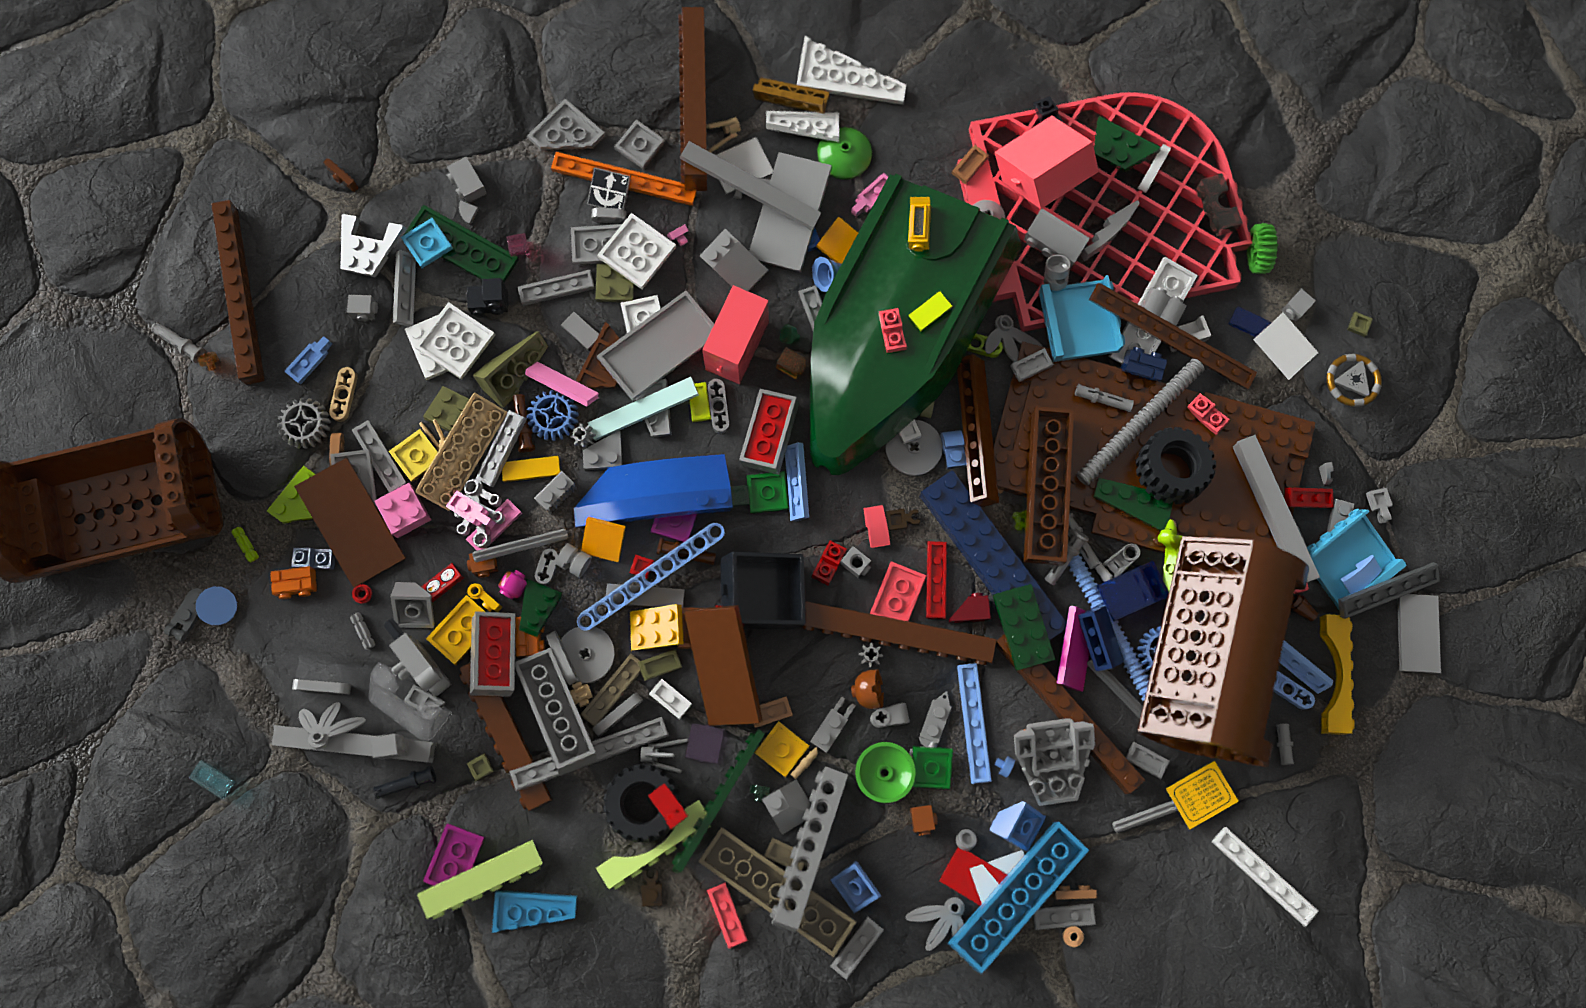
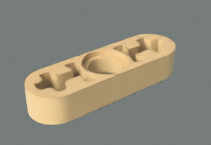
M349 367L342 368L338 373L329 410L330 416L337 422H343L348 418L356 387L357 374ZM348 373L352 376L351 378L347 379V384L350 387L345 386L346 379L344 378V375L347 376ZM342 390L348 391V396L345 399H339V393ZM337 402L341 403V410L343 411V414H339V417L335 414L336 411L340 410V405Z

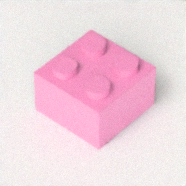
M410 483L374 501L391 534L396 538L431 521L419 495L415 493V487Z

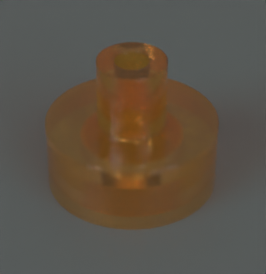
M216 352L206 353L197 358L199 365L207 366L208 371L215 370L214 363L219 360Z

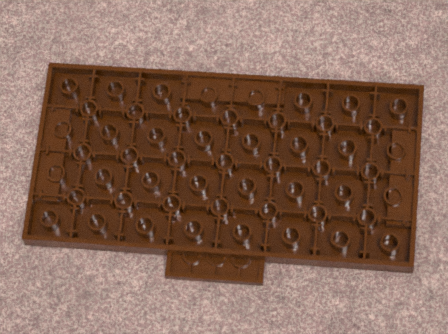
M1022 341L1017 361L1045 347ZM1045 348L1050 359L1052 360L1051 350L1049 348ZM1085 358L1053 362L1054 365L1021 382L1018 381L1013 372L993 446L997 487L999 490L1027 498L1031 412L1035 406L1073 409L1069 510L1094 516L1091 529L1092 534L1128 544H1136L1138 547L1165 554L1166 546L1158 542V535L1160 534L1158 529L1147 526L1142 521L1126 515L1125 512L1117 508L1115 509L1095 499L1093 496L1098 478L1146 489L1145 485L1142 486L1139 480L1141 477L1137 476L1136 473L1138 468L1136 466V459L1139 457L1140 450L1150 437L1159 430L1163 431L1168 427H1171L1172 430L1175 427H1182V430H1192L1193 434H1199L1202 437L1201 440L1207 441L1210 445L1209 450H1213L1215 455L1212 460L1216 461V467L1212 482L1197 498H1194L1191 502H1183L1175 505L1173 502L1170 519L1176 522L1177 535L1256 540L1277 547L1233 446L1237 441L1256 435L1285 499L1284 488H1299L1316 422L1204 392L1202 395L1213 402L1215 408L1230 419L1229 423L1215 435L1187 408L1200 393L1185 389L1183 392H1180L1179 396H1176L1175 400H1172L1171 404H1168L1167 408H1164L1163 412H1160L1159 416H1156L1155 420H1152L1151 424H1148L1147 428H1144L1142 433L1140 432V435L1122 453H1119L1118 457H1115L1114 461H1111L1110 465H1107L1106 469H1103L1102 473H1099L1098 477H1095L1094 481H1091L1090 485H1085L1077 478L1076 473L1078 471L1081 472L1080 469L1085 467V464L1089 463V460L1093 459V456L1097 455V452L1101 451L1102 447H1105L1115 435H1118L1117 433L1122 431L1121 429L1126 427V424L1130 423V420L1134 419V416L1138 415L1140 410L1142 411V408L1166 386V383L1131 375V373L1123 372L1121 368ZM1081 384L1093 389L1096 387L1099 388V391L1133 400L1132 410L1128 412L1099 402L1092 403L1089 399L1075 396L1077 385ZM1170 453L1161 454L1162 465L1168 473L1178 478H1190L1189 467L1181 457ZM1288 507L1293 517L1295 507Z

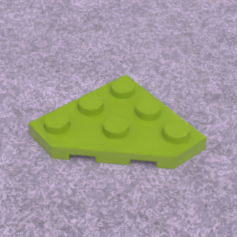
M303 466L268 508L267 512L282 523L313 519L294 486L315 474Z

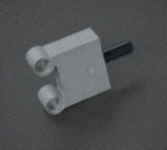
M393 618L385 622L384 627L395 640L389 646L400 659V662L392 668L394 674H398L401 680H405L412 675L424 692L429 690L435 697L452 685L420 641L404 633Z

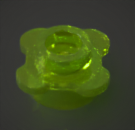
M1026 510L1014 512L1012 517L1015 519V529L1021 530L1025 528Z

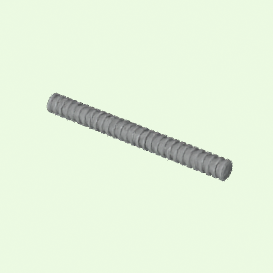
M1191 359L1190 363H1187L1186 367H1183L1182 371H1179L1142 408V411L1140 410L1138 415H1135L1134 419H1131L1130 423H1127L1126 427H1123L1122 431L1117 433L1118 435H1115L1105 447H1102L1101 451L1097 452V455L1093 456V459L1089 460V463L1085 464V467L1080 469L1081 472L1078 471L1076 473L1077 478L1083 484L1090 485L1091 481H1094L1095 477H1098L1099 473H1102L1103 469H1106L1107 465H1110L1111 461H1114L1115 457H1118L1119 453H1122L1140 435V432L1142 433L1144 428H1147L1148 424H1151L1152 420H1155L1156 416H1159L1160 412H1163L1164 408H1167L1168 404H1171L1172 400H1175L1176 396H1179L1180 392H1183L1184 388H1187L1188 384H1191L1205 370L1203 364L1197 359Z

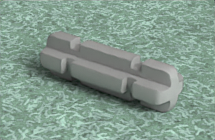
M359 612L351 615L350 619L355 624V630L360 640L363 641L364 648L367 650L373 648L375 642L373 638H370L371 634L366 623L363 621L362 615Z

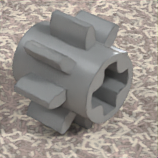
M580 424L579 427L573 428V435L570 437L576 440L574 445L578 447L581 445L587 448V445L594 444L593 437L596 434L591 432L592 427L589 425L585 427V425Z
M871 643L866 648L863 645L864 653L858 654V656L863 657L861 664L866 662L869 668H871L872 663L879 665L880 663L877 658L883 657L882 654L878 653L880 646L874 648L873 643ZM869 651L876 655L872 660H869V656L865 655Z

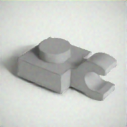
M1387 488L1367 492L1366 496L1371 511L1377 510L1378 522L1380 524L1387 523L1388 520L1392 519L1388 508L1393 506Z

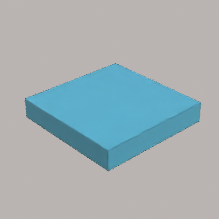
M433 218L401 237L421 268H424L453 249Z

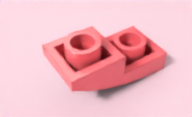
M899 309L880 311L879 318L887 353L906 350L907 346L902 330L903 325Z
M1201 393L1187 406L1190 412L1215 435L1229 423L1230 419L1215 408V404Z
M883 505L863 508L870 547L890 545Z

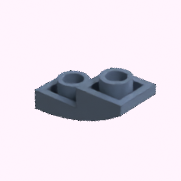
M293 548L291 567L311 566L314 569L334 570L336 557L331 549Z

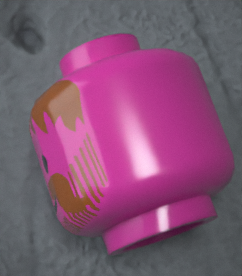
M517 570L514 573L506 572L498 584L499 589H501L499 592L511 600L519 598L527 585V582L524 580L525 575Z

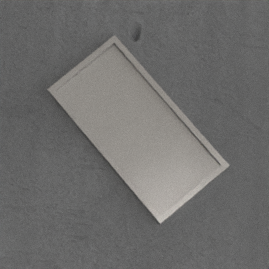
M779 152L769 185L820 211L832 165ZM763 204L749 252L759 262L801 273L814 228L810 230Z
M684 291L598 354L597 359L633 401L703 349L714 323L690 294Z

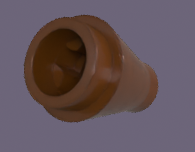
M1297 594L1293 597L1291 611L1308 619L1310 622L1317 618L1318 612L1315 611L1304 596Z

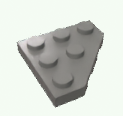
M564 99L527 137L540 150L594 148L605 137V133L569 101Z

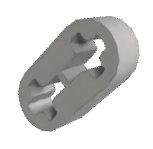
M593 208L591 220L598 223L623 224L626 220L627 212L615 208Z
M546 549L541 554L535 572V579L541 585H549L554 578L557 569L555 563L558 553L553 549ZM553 553L552 556L555 559L551 560L549 566H547L548 560L545 557ZM547 568L546 574L549 576V578H545L544 581H542V578L539 577V575L544 574L545 569Z

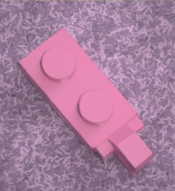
M885 173L858 195V198L855 200L857 204L852 207L851 211L855 217L863 211L867 213L872 209L888 179Z
M459 491L455 492L446 505L447 508L475 526L480 527L483 523L492 529L496 523L487 517L490 513L487 509Z

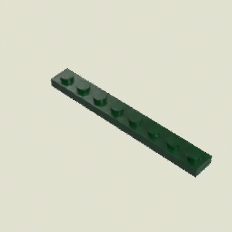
M758 729L755 733L751 732L745 741L748 744L745 750L741 749L735 758L738 762L734 767L730 766L725 774L727 780L724 784L720 783L714 792L717 795L714 801L710 800L706 805L704 811L707 813L704 818H699L694 825L695 833L693 836L688 835L683 843L684 851L682 854L678 853L674 858L672 864L675 866L672 871L677 874L683 871L765 735L764 732Z

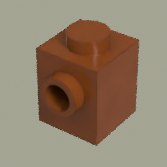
M473 553L469 554L470 560H467L468 570L472 571L478 578L488 577L490 573L498 572L496 558L475 562Z
M931 805L910 808L913 832H918L919 836L931 834L930 830H934V825L938 824L936 813H932Z

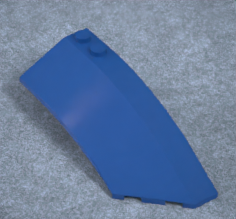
M725 454L654 460L609 467L574 507L575 528L585 527L588 516L617 524L670 516L731 511L733 508Z

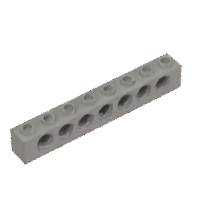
M825 767L822 772L819 771L815 782L818 785L816 790L813 789L809 801L812 803L810 809L806 808L803 816L805 824L803 828L800 827L796 839H799L797 847L794 846L790 858L793 861L791 866L787 865L783 877L787 879L785 885H781L777 897L780 900L778 906L774 905L770 915L773 918V925L792 932H796L799 928L848 774L829 767ZM823 787H829L832 791V794H825L823 792ZM817 805H822L826 812L824 814L819 813L816 808ZM811 824H816L819 827L818 833L811 830ZM804 843H810L813 846V851H806ZM798 862L805 863L807 871L799 870ZM791 882H798L801 887L800 891L793 890ZM785 901L793 903V911H788L785 908Z

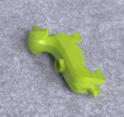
M1171 519L1168 521L1165 529L1161 530L1158 535V542L1166 546L1162 592L1166 596L1169 593L1182 536L1177 535L1176 522Z

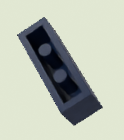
M1106 606L1089 609L1079 614L1078 618L1095 670L1111 669L1123 663L1122 653Z

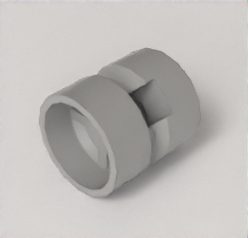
M1057 254L1050 256L1046 260L1043 282L1050 285V290L1058 291L1067 286L1071 265L1067 257Z
M567 543L559 553L555 564L564 570L569 569L571 574L580 578L587 570L592 556L583 551L578 552V548Z

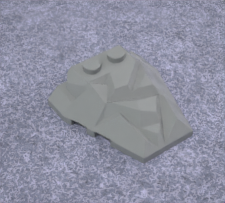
M1067 718L1028 724L1026 730H1020L1014 735L1015 754L1038 805L1078 800L1084 782L1083 773L1085 767H1088L1090 762L1088 759L1090 750H1093L1095 746L1094 725L1086 722L1074 723L1072 719Z

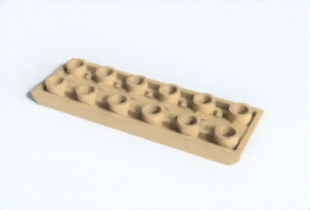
M474 392L424 474L415 493L450 511L446 505L456 491L461 492L506 417L507 411Z

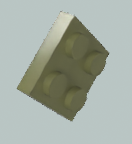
M597 264L596 302L632 301L634 299V283L609 265Z
M442 386L423 418L434 424L433 420L436 419L440 428L450 432L469 399Z

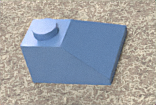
M1022 801L998 812L990 831L1028 852L1046 816Z

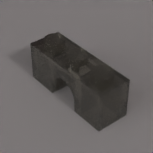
M1222 173L1202 179L1196 189L1198 197L1202 199L1204 204V212L1206 215L1208 214L1210 219V227L1212 231H1215L1216 236L1236 231L1243 223L1236 206L1224 208L1218 202V199L1223 198L1229 190Z

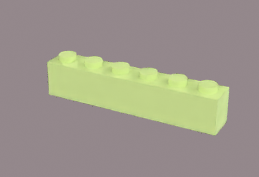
M533 840L426 889L418 893L417 896L427 919L430 917L436 919L444 915V910L452 908V910L463 906V901L471 898L474 901L482 897V892L490 889L493 892L501 888V883L509 880L511 883L520 879V874L528 871L530 874L539 870V865L543 863Z

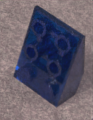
M1154 561L1097 585V589L1113 621L1167 598L1169 593Z

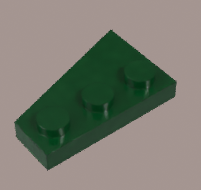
M527 579L519 630L538 637L559 603L562 593Z

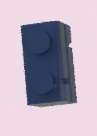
M1133 347V350H1126L1121 369L1123 372L1131 373V375L1161 382L1167 360L1162 358V354L1151 352L1149 355L1144 353V349Z

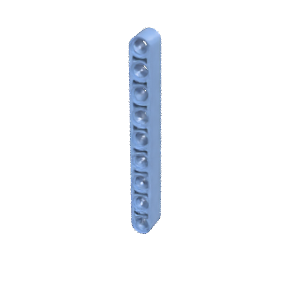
M719 523L709 524L584 610L578 616V627L584 631L592 629L721 540L725 534L723 526ZM714 526H718L721 530L720 535L717 537H713L710 534V530ZM698 537L705 540V544L701 548L694 546V540ZM685 548L688 550L689 555L687 558L681 559L678 557L680 549ZM664 560L672 561L673 566L670 570L662 568L661 564ZM648 571L656 573L657 577L654 581L646 579L645 575ZM637 582L641 588L638 592H632L629 589V585ZM620 593L624 596V601L622 603H615L613 596ZM599 605H606L608 612L601 615L597 612V607ZM589 616L592 623L585 626L581 623V618Z

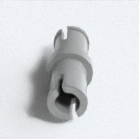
M1289 724L1276 725L1278 733L1277 747L1280 750L1281 765L1294 764L1292 755L1293 742H1291Z

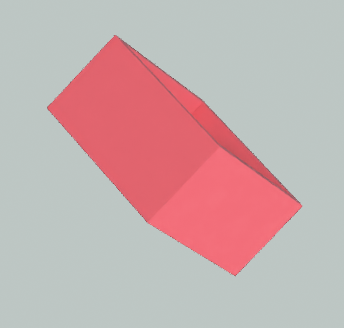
M1050 116L995 152L1002 182L1040 209L1099 172L1093 141L1053 116Z
M734 285L732 286L702 349L705 370L740 385L769 323L767 299Z

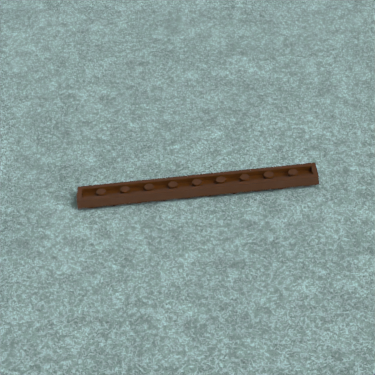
M1097 283L1089 298V301L1191 359L1199 360L1205 367L1244 389H1249L1257 374L1256 371L1101 283Z

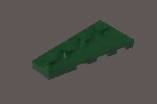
M1103 478L1097 479L1093 496L1095 499L1125 512L1126 515L1142 521L1147 526L1158 529L1159 532L1165 529L1170 519L1173 501L1171 504L1164 503L1163 499H1155V495L1152 493L1148 494L1143 488Z

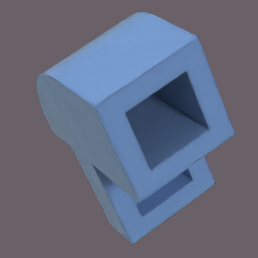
M962 431L941 432L942 453L945 454L947 469L966 467L965 443Z

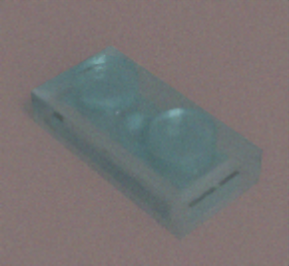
M203 760L199 761L189 776L190 779L220 799H224L235 784L234 780Z

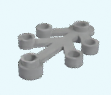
M477 479L468 480L464 485L465 496L490 512L488 517L492 518L496 524H502L505 521V515L481 504L480 497L487 499L494 507L501 505L502 498L497 494H491L484 490L481 481ZM454 512L456 517L463 519V517ZM464 518L463 522L457 527V533L467 536L470 533L469 526L471 522ZM482 523L480 527L476 526L477 533L473 537V543L479 548L484 549L490 545L491 538L486 534L485 525Z

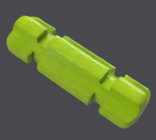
M236 527L231 533L236 538L242 552L245 553L246 559L249 562L257 560L259 556L254 551V547L248 537L245 536L243 528Z

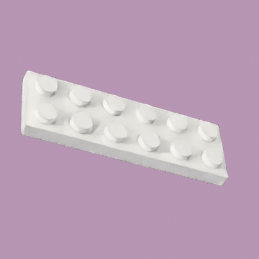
M1163 257L1138 305H1142L1151 288L1157 287L1165 289L1167 291L1166 294L1170 297L1177 296L1184 301L1198 275L1169 258ZM1127 322L1121 333L1125 338L1124 347L1118 353H1111L1109 357L1122 364L1126 350H1133V347L1144 349V353L1150 355L1151 352L1157 350L1161 341Z

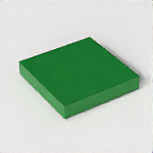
M780 472L779 475L774 473L747 475L751 514L789 510L785 472Z
M913 746L912 760L915 765L916 774L912 787L950 789L953 749Z

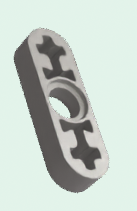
M713 379L708 383L712 427L716 433L723 434L729 429L725 386L720 379ZM715 384H718V387H722L718 390L719 397H715V390L711 389L714 388ZM715 402H722L724 408L721 411H716L713 405ZM722 415V422L726 423L722 429L718 425L715 426V424H718V416Z
M553 631L547 634L548 643L568 685L579 681L557 632Z
M293 679L292 690L350 695L351 684Z
M636 692L595 725L592 730L600 737L635 709L643 699Z

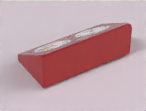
M451 563L421 587L431 594V600L434 602L464 577L454 564Z

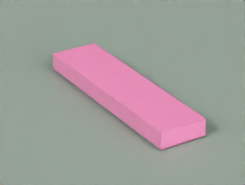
M539 362L526 369V376L585 406L598 399V392Z

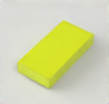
M939 291L909 314V318L922 331L950 310L952 305Z
M706 382L695 383L699 395L689 399L692 422L711 420Z

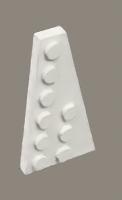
M805 36L797 85L827 91L831 94L903 105L906 90L905 84L889 76H883L877 73L875 69L864 67L860 62L837 51H831L825 48V45L817 44L811 41V38Z

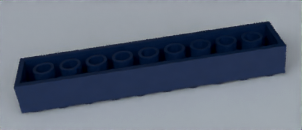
M953 470L921 491L919 497L992 595L1032 584L1049 640L1066 629L1067 622L981 507L970 502L969 491Z

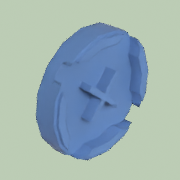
M213 586L205 589L196 600L198 617L210 625L227 623L234 617L237 611L235 595L224 587Z

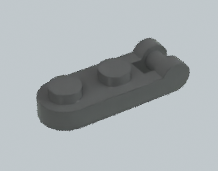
M195 588L189 591L173 619L165 627V634L175 636L176 640L180 642L186 640L199 618L196 612V600L204 590ZM179 624L184 625L181 630L177 629Z

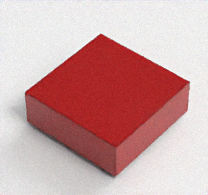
M635 555L629 573L637 575L653 564L654 560ZM651 571L646 573V579H649Z

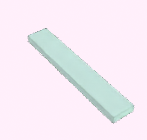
M689 377L588 422V425L592 427L591 432L596 434L593 438L597 441L692 399L699 394L692 377Z

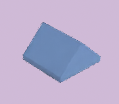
M854 861L831 879L854 913L881 896L857 861Z

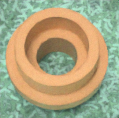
M1070 926L1064 930L1063 940L1068 946L1077 947L1083 942L1084 936L1080 928ZM1072 933H1076L1077 938L1074 941H1072L1070 938V935Z

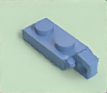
M324 336L318 343H309L284 372L301 385L327 356V350L332 343Z

